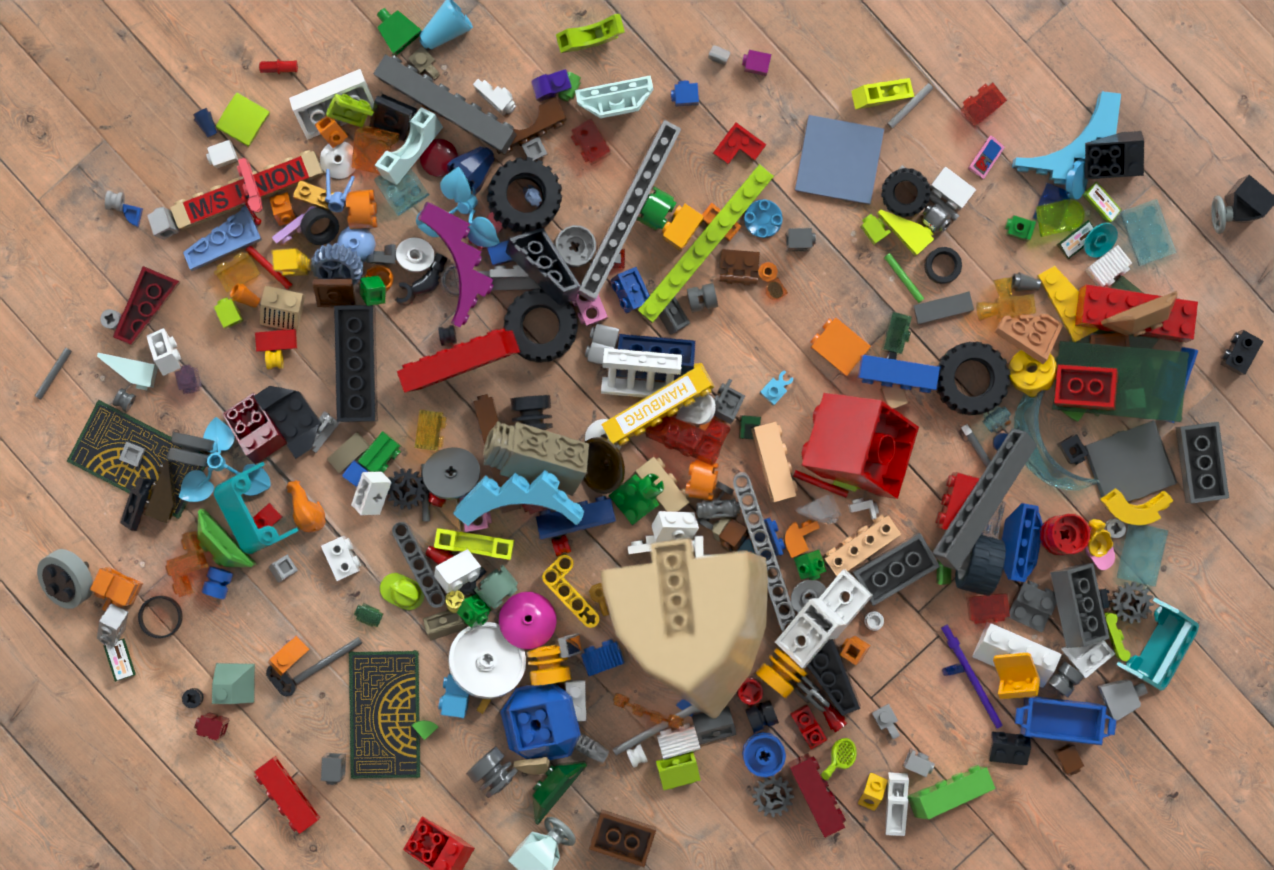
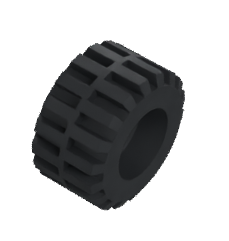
M902 168L894 171L885 179L882 185L881 197L883 198L884 205L896 216L911 217L920 213L928 204L931 196L928 179L920 171L913 168ZM910 181L917 187L918 194L912 203L904 204L896 199L895 188L900 182Z

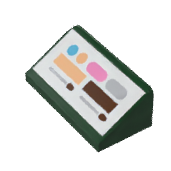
M1089 220L1057 244L1068 260L1084 248V241L1089 232L1094 228Z
M125 638L118 640L115 647L103 645L115 682L136 675Z

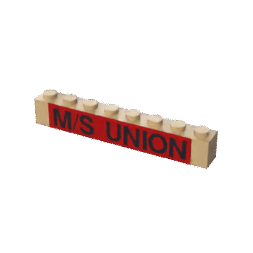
M307 150L301 152L297 158L289 157L282 160V164L276 166L274 164L264 167V171L259 173L253 171L261 200L298 185L299 181L308 182L325 175L317 154L314 151ZM239 178L228 181V185L223 187L221 185L210 188V192L205 194L203 192L194 194L190 200L185 201V199L176 201L175 205L170 208L178 229L183 231L245 206L241 196L245 195L247 200H249L250 196L245 194L243 184H245L244 178L241 180Z

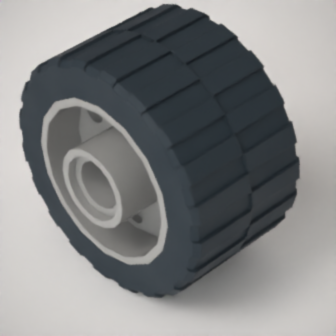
M980 535L960 568L955 572L956 587L985 596L993 594L1004 568L1006 557L1004 541Z

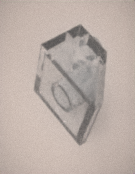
M827 494L794 509L797 514L828 525L839 521L838 517L841 516L832 494Z

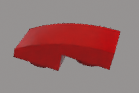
M296 329L255 332L256 352L297 349Z
M807 704L790 713L810 749L827 741Z

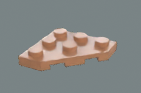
M1041 314L1038 317L1019 315L1018 318L1004 316L1000 320L995 333L1044 364L1050 355L1063 324L1048 314Z

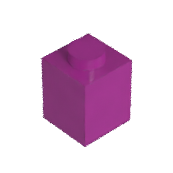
M749 49L748 55L744 54L742 66H745L744 72L767 76L772 54Z

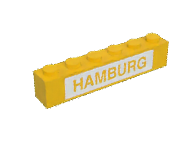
M699 365L601 425L614 445L623 446L629 442L630 437L634 435L637 437L645 433L647 427L651 425L654 427L660 424L662 418L667 415L671 417L677 414L679 408L695 403L694 399L699 396L705 397L712 392L711 389L715 386L705 368Z

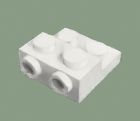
M479 79L473 84L475 91L503 116L506 113L511 114L516 108L515 102L512 100V94L503 87L501 89L497 86L493 90V87L487 81L481 82Z

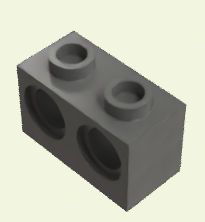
M789 228L786 232V252L810 251L812 246L816 244V234L812 233V228Z
M326 753L322 757L321 781H326L328 785H337L345 777L346 754Z

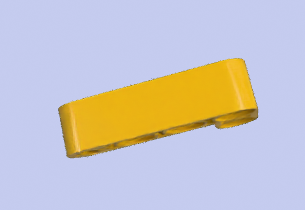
M562 555L544 571L542 575L543 582L586 627L593 628L599 623V614L564 577L573 568L574 560L569 555ZM563 558L570 560L571 565L567 569H563L560 566V560ZM550 571L554 572L557 576L554 582H549L546 579V574ZM563 585L568 586L570 589V593L567 596H562L559 593V588ZM576 599L583 602V607L580 610H576L572 606V602ZM586 607H588L589 610H587V613L590 616L594 614V620L596 622L588 623V617L585 614H583V616L581 617L579 614L582 613Z

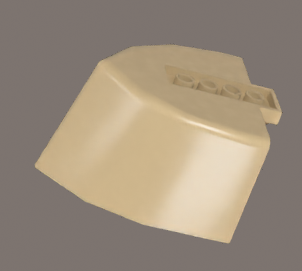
M682 539L651 544L653 564L602 570L603 593L617 637L647 673L709 717L717 718L751 673L766 628L768 589L766 558L750 552L694 558L692 539Z

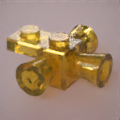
M1012 277L993 280L999 298L995 299V303H976L979 321L997 315V319H1000L1004 316L1014 318V316L1036 313L1034 294L1011 296Z

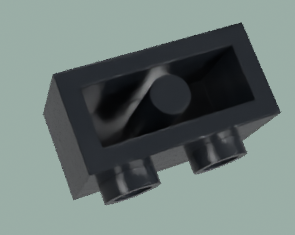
M1241 330L1233 334L1230 340L1232 343L1230 348L1226 349L1221 356V359H1223L1221 365L1239 375H1246L1264 341L1245 330Z

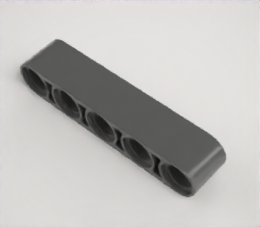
M396 523L392 528L393 536L428 603L434 608L441 607L446 602V594L434 577L435 573L408 523ZM399 525L406 527L407 531L404 536H400L397 533ZM408 542L414 543L416 547L413 553H409L406 550ZM417 559L423 560L425 564L422 570L416 569L414 565ZM426 576H430L433 579L431 587L424 585L423 580ZM435 593L442 596L440 604H436L432 600Z

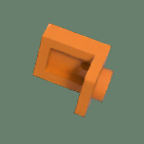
M288 192L270 197L273 215L279 226L289 224L296 219Z

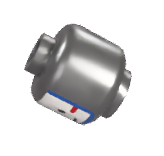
M939 204L932 207L928 206L923 212V224L934 233L944 232L952 222L950 220L951 214Z

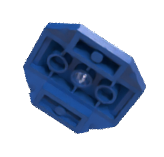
M557 683L518 687L500 711L509 749L525 759L547 757L548 760L569 757L581 735L572 697L559 687ZM537 720L540 722L541 728L538 727Z

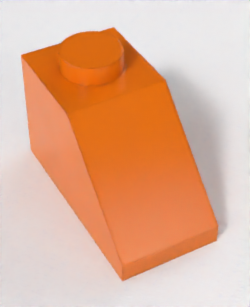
M295 636L268 663L282 676L310 649Z

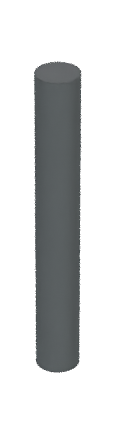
M65 347L34 395L40 400L43 398L72 351Z
M421 464V477H423V468L425 464ZM423 487L427 494H422V497L425 499L422 501V521H430L429 491L426 487Z

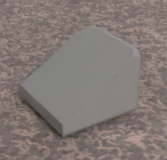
M714 45L709 52L708 58L726 65L730 51Z
M288 554L269 566L278 583L298 571Z

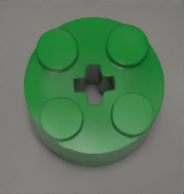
M653 186L651 190L654 192L651 195L648 194L639 212L641 216H637L636 220L656 231L657 229H663L667 222L665 216L668 212L673 211L677 202L674 201L673 196Z

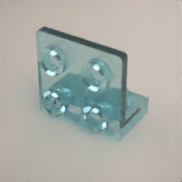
M412 168L409 169L398 185L384 179L381 175L374 179L397 216L429 196V193Z

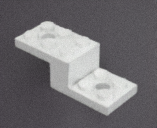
M843 569L820 598L808 601L775 643L801 668H805L829 639H837L873 595L846 569ZM845 591L850 594L848 602L842 600V594ZM800 635H803L806 639L804 646L798 644V637Z

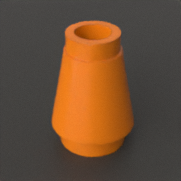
M237 283L231 290L230 297L233 298V301L252 306L253 308L257 307L260 302V298L244 284L240 285Z

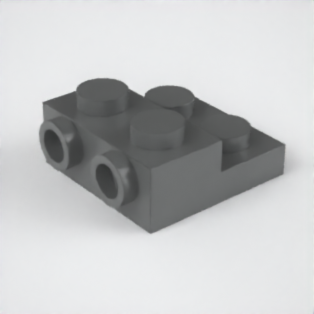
M1029 580L1027 583L1021 582L1006 617L1039 632H1043L1049 616H1052L1057 604L1055 592L1047 588L1042 591L1038 589V584Z

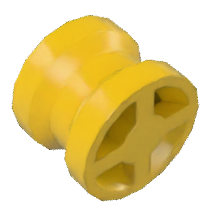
M282 350L265 352L267 370H272L273 367L283 369L284 359Z

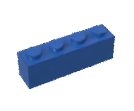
M861 355L858 379H862V383L873 384L874 381L881 382V386L892 387L893 384L900 385V389L912 390V387L920 388L919 392L931 393V390H936L940 367Z

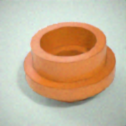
M770 262L763 263L758 271L759 277L767 282L774 280L778 273L777 267ZM766 268L771 269V275L765 274Z

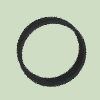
M155 596L146 600L138 613V622L143 632L150 637L158 639L173 635L180 628L183 619L180 605L168 596ZM156 598L170 601L178 612V623L175 629L163 636L151 633L143 622V611L146 605Z

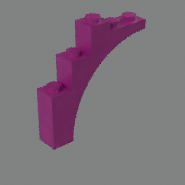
M426 202L418 220L429 226L443 240L456 265L459 280V297L451 324L460 328L461 325H465L468 321L469 315L467 313L470 307L474 308L478 301L477 294L483 297L486 294H490L494 285L492 284L493 279L473 269L474 266L477 267L482 259L480 256L481 251L461 241L462 238L466 239L470 231L468 226L470 223L430 202Z

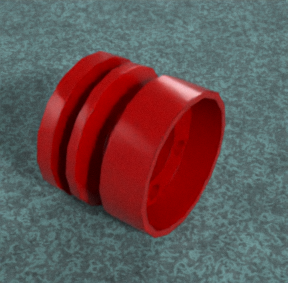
M1063 514L1048 518L1040 529L1041 544L1047 552L1053 555L1063 556L1079 553L1088 545L1090 540V529L1087 522L1076 514Z

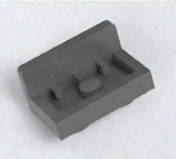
M728 379L726 384H721L717 392L720 396L716 395L714 398V416L729 424H732L745 398V395L729 387L732 382L731 379Z

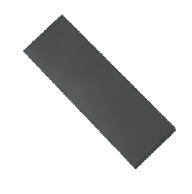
M970 291L913 306L917 324L974 310Z

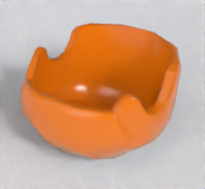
M375 265L367 269L365 277L379 276L386 286V292L391 288L394 276L389 268L384 265Z

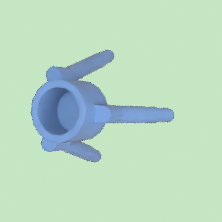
M326 169L325 201L329 202L328 208L331 211L341 212L343 210L347 194L351 191L350 188L355 176L350 178L344 193L335 192L331 195L330 170Z

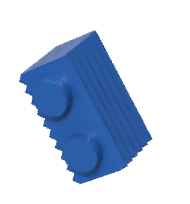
M612 639L602 642V646L595 648L594 645L583 649L584 653L581 654L588 676L625 664L618 641L613 642Z

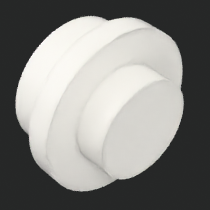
M872 611L865 616L864 622L868 629L876 631L883 626L884 618L879 612Z

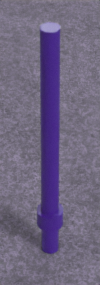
M948 624L942 626L941 629L948 640L949 648L953 649L995 728L1002 727V722L959 646L958 638L954 637Z

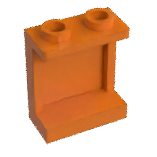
M835 317L833 320L829 318L822 326L825 330L821 335L817 333L810 341L812 343L810 348L820 354L846 377L860 361L861 355H865L871 346L838 318Z

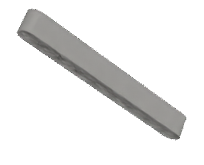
M739 472L733 478V486L756 555L760 556L764 550L770 551L771 557L766 559L767 571L771 568L777 570L776 576H768V591L781 630L784 632L785 625L791 623L796 615L750 477L744 472ZM744 477L747 480V484L742 487L738 486L736 483L737 479ZM747 495L753 498V502L749 505L744 504L742 501ZM757 514L759 516L758 522H750L748 520L749 516ZM763 532L765 534L764 540L757 541L754 538L755 534ZM775 587L783 588V593L780 595H775L772 592ZM781 605L789 606V611L786 613H781L778 609Z

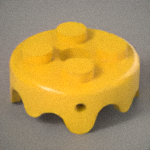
M1020 350L1012 357L1008 369H1010L1011 373L1009 377L1014 388L1030 397H1035L1039 391L1049 390L1057 378V364L1051 353L1047 361L1042 364ZM1030 366H1037L1035 372L1029 373L1027 371Z

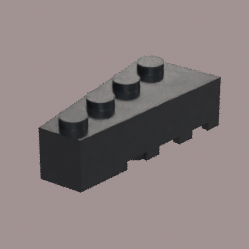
M543 227L509 238L505 252L558 305L576 300L580 284Z
M829 639L809 662L807 667L843 716L861 709V704L840 655L835 639Z

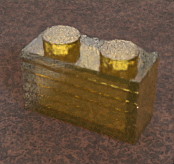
M420 410L414 448L439 451V447H443L444 436H441L442 428L445 429L447 421L444 413Z

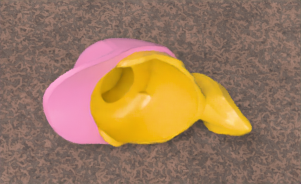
M1092 519L1088 523L1090 540L1084 549L1087 556L1092 559L1098 569L1106 570L1115 561L1111 534L1104 529L1106 527L1104 522Z

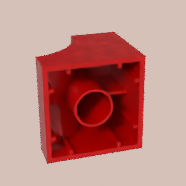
M823 393L820 405L813 412L814 426L810 439L802 448V466L821 478L846 483L880 497L898 499L919 426L882 400Z

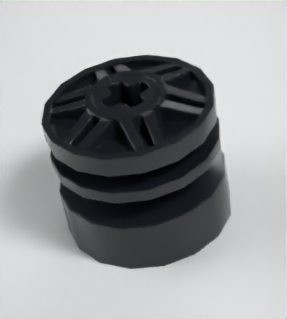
M550 395L510 398L511 411L520 412V416L512 418V422L521 421L522 424L542 430L553 428V423H544V419H551L552 415L543 414V410L551 408Z

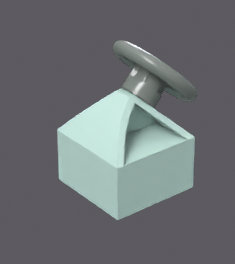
M547 817L544 820V825L549 833L543 835L531 832L516 848L508 861L518 870H553L560 859L558 845L561 843L566 846H573L576 842L571 829L559 819Z

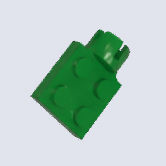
M651 473L640 479L635 474L616 491L608 495L631 525H634L659 505L656 497L663 492L664 484L663 481H660L657 485L654 484V481L659 478L658 475Z

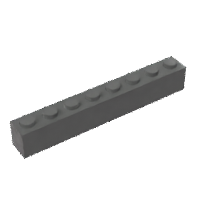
M386 54L384 55L373 73L379 80L501 153L506 154L517 136L512 125L505 121L503 124L498 122V117L490 112L487 114L481 111L482 108L473 102L471 105L466 103V98L458 93L455 95L451 94L448 87L441 83L439 86L433 83L434 79L426 74L423 76L419 75L416 68L409 64L407 67L401 64L402 60L392 55V57H389Z
M1011 429L932 554L944 567L955 570L960 568L1034 452L1037 444L1026 431Z

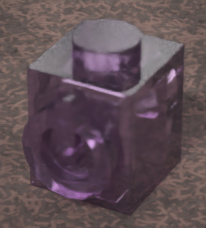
M185 365L181 366L179 371H175L178 389L183 391V395L200 391L199 387H202L198 368Z

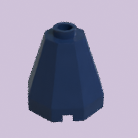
M480 146L452 159L447 164V171L450 173L459 167L468 181L470 191H472L473 195H476L481 190L495 162L494 153L488 147Z

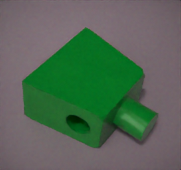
M383 8L377 13V17L383 22L377 28L394 56L400 54L420 37L421 29L400 11L397 10L391 15L386 8Z

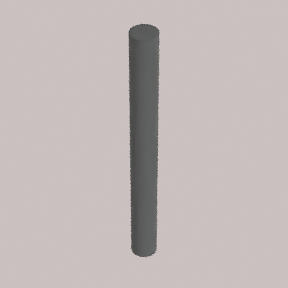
M357 637L295 676L293 678L294 681L299 684L362 644L361 639Z

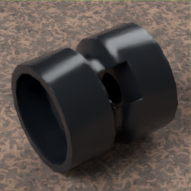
M770 700L760 703L758 708L752 706L745 709L754 733L763 730L764 725L770 727L779 723Z

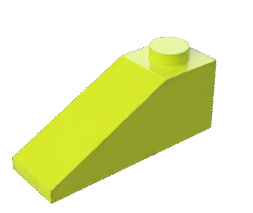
M910 78L867 84L851 91L855 110L914 97Z
M880 210L877 213L880 219L914 256L919 254L934 240L932 237L933 233L927 226L923 227L918 223L884 210Z

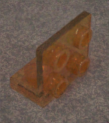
M363 126L356 130L352 168L380 174L375 164L386 151L391 152V146L399 141V134L368 126Z

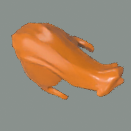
M300 481L288 482L286 489H288V493L292 494V516L295 525L302 531L309 533L321 530L325 526L326 521L325 512L320 502L317 501L316 504L308 501Z

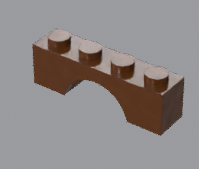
M556 97L539 105V115L532 126L522 130L513 129L517 136L506 154L513 150L512 147L518 144L522 146L534 136H544L548 133L547 130L552 127L558 129L565 125L564 122L567 119Z

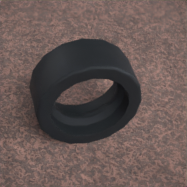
M316 207L305 213L300 227L310 243L324 245L336 237L340 225L331 210ZM322 218L330 220L328 227L323 232L318 234L310 232L312 225L317 220Z
M939 247L930 252L926 257L924 264L925 272L928 278L935 283H950L961 273L962 259L954 249ZM941 254L949 255L955 265L954 271L945 277L938 276L932 269L934 258Z

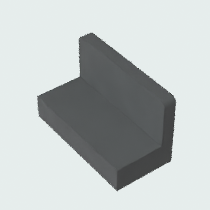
M725 706L715 719L705 713L692 716L700 745L737 735L729 706Z

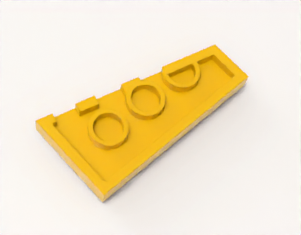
M1056 266L1037 275L1074 343L1099 330L1075 326L1079 291Z

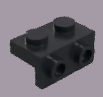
M1005 732L991 733L990 762L1028 765L1031 752L1030 737Z

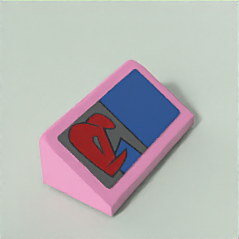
M990 135L968 169L984 179L1005 147Z

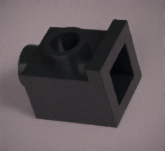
M1073 434L1057 444L1069 464L1074 463L1077 465L1085 460L1084 457L1088 455L1077 434ZM1071 447H1074L1076 450L1073 455L1069 452Z

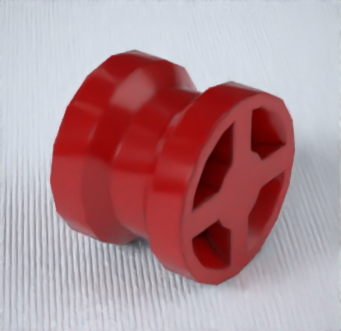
M566 534L562 535L561 538L551 539L557 557L561 556L564 552H571Z

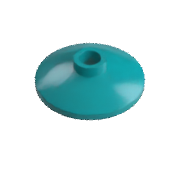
M1103 223L1094 227L1084 241V251L1086 254L1096 258L1110 251L1118 238L1116 227L1110 223Z

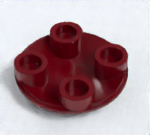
M433 139L421 154L420 163L422 168L431 176L443 177L449 174L447 164L452 159L458 157V153L454 145L449 141Z

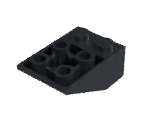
M1142 131L1121 132L1085 143V179L1144 176V137Z

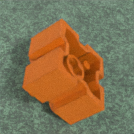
M110 567L99 569L90 590L94 591V595L101 599L107 598L102 608L103 611H106L111 603L118 607L134 604L143 583L123 575L121 572Z

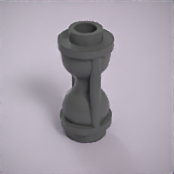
M735 498L718 501L703 500L701 503L696 504L697 518H702L703 520L723 517L736 518L737 514L740 513V504L736 502Z

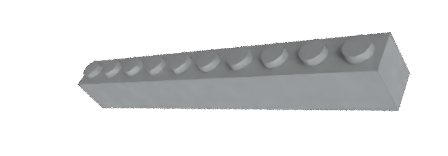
M666 120L660 125L580 284L579 295L592 302L596 300L681 128Z

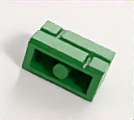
M382 431L358 462L370 472L384 473L389 467L387 463L391 458L395 460L401 453L399 450L401 445L386 432Z

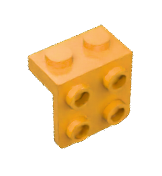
M1030 653L995 655L993 657V662L1000 678L998 690L1000 699L1038 696L1040 678Z

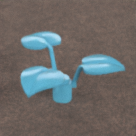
M459 167L455 168L442 179L440 184L444 196L448 199H454L458 203L457 207L449 213L454 214L456 211L462 214L470 213L468 220L470 231L467 237L475 245L492 247L499 244L500 241L496 230L488 219L476 217L472 221L473 214L475 213L474 208L477 206L478 200L476 196L471 194L468 181ZM420 211L416 217L418 228L431 237H439L434 230L418 220Z
M217 417L209 423L203 436L205 439L215 441L213 450L210 451L213 454L209 455L207 463L210 466L208 467V476L206 477L205 473L199 470L189 472L182 481L179 498L182 500L200 502L208 499L214 491V485L209 481L213 470L221 471L226 468L236 475L240 474V472L228 466L225 459L220 455L221 450L227 451L233 446L235 436L230 427ZM247 464V465H245L244 468H243V472L246 471V470H248V469H250V468H252V467H254V466H256V465H255V464ZM262 467L248 474L251 480V487L243 494L255 496L270 488V478Z

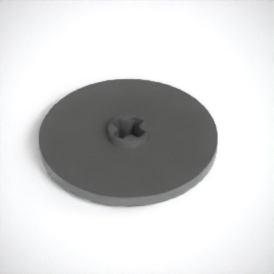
M457 447L437 451L426 461L423 468V481L426 488L431 494L441 499L452 500L466 496L478 484L480 479V466L476 457L469 451ZM450 471H454L453 476H449Z

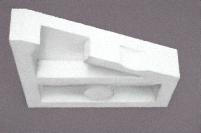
M1104 640L1085 647L1061 648L1078 671L1085 676L1084 678H1087L1115 655Z

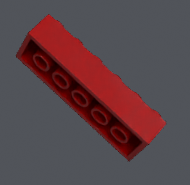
M1086 284L1079 288L1075 326L1117 332L1103 326L1101 321L1162 296ZM1176 298L1168 320L1162 322L1163 326L1153 330L1151 327L1144 329L1146 333L1139 336L1185 343L1194 340L1198 302Z
M505 328L496 329L488 332L485 336H477L470 339L469 342H462L454 345L453 348L440 350L435 355H428L420 358L419 361L402 365L403 369L397 371L404 393L413 392L517 354L520 350L513 330L506 331Z

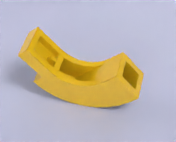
M1116 488L1100 499L1106 509L1116 518L1132 525H1146L1161 519L1158 511L1165 510L1173 502L1171 496L1163 490L1146 503L1133 505L1129 504L1123 494Z

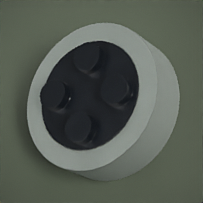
M58 549L39 562L37 567L39 583L49 599L58 606L66 609L75 608L87 600L93 592L90 590L93 579L88 569L89 564L86 561L83 562L73 552Z

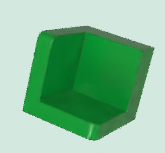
M379 276L360 278V296L367 306L385 304L386 286Z

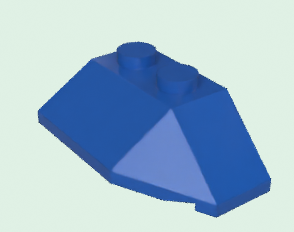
M1021 503L1005 519L1002 540L1005 543L1006 557L1003 569L1009 580L1025 582L1037 565L1041 544L1040 529L1043 525L1038 506Z

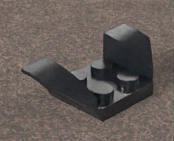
M268 386L254 396L262 410L269 414L287 441V447L295 459L312 449L317 430L322 422L301 392Z

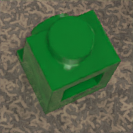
M1013 215L1011 219L1008 218L1004 227L1007 230L1006 235L1028 242L1031 240L1036 221ZM1017 224H1022L1023 230H1018Z

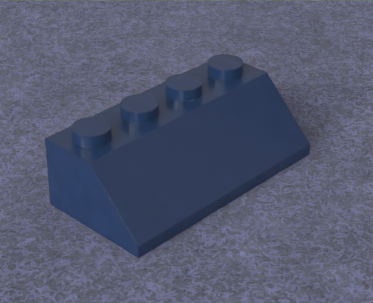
M619 334V350L682 355L681 373L674 374V380L694 369L695 340ZM616 369V377L627 378L628 370ZM636 371L635 378L647 379V372ZM655 372L654 380L666 381L667 373Z
M606 496L595 498L596 502L589 504L588 500L577 502L582 507V510H584L582 520L577 525L558 511L552 513L550 509L540 511L539 516H536L540 540L616 522L611 498L607 499Z

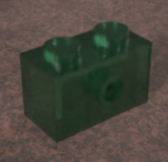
M896 312L890 314L881 348L882 351L897 353V355L903 353L905 342L908 343L911 331L908 330L912 316Z

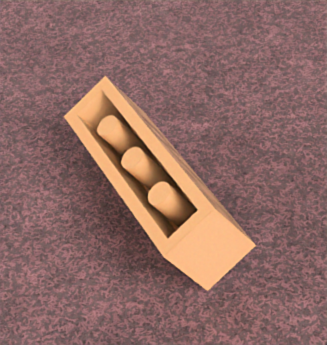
M772 422L751 428L770 501L776 502L796 496L798 489L795 480L792 481L791 478L792 466L790 462H787L785 456L787 455V448L785 443L782 444L780 438L782 436L780 425Z

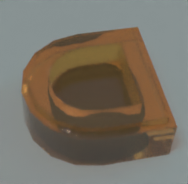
M778 277L769 282L765 288L766 296L771 300H778L788 294Z

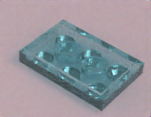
M1157 199L1119 212L1139 266L1177 253Z
M1129 524L1117 578L1156 587L1168 530L1147 525Z

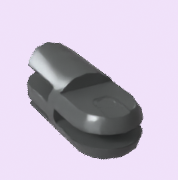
M801 676L813 689L810 690L802 682H795L807 693V696L794 685L793 691L806 703L811 702L817 709L825 712L826 709L814 698L817 697L828 708L830 703L819 693L820 689L806 676Z

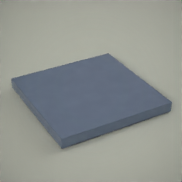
M809 115L795 191L870 205L884 129Z

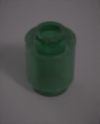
M363 602L362 606L358 604L354 615L357 616L356 621L370 627H378L384 613L379 612L380 609Z

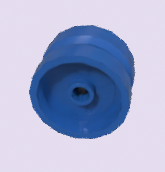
M755 733L743 745L742 755L744 763L749 771L756 776H773L785 764L786 753L784 746L778 737L771 733ZM765 751L767 755L765 757H761L760 752Z

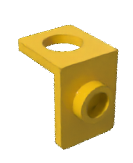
M870 773L858 804L875 811L882 801L888 780ZM864 800H872L874 804H868Z

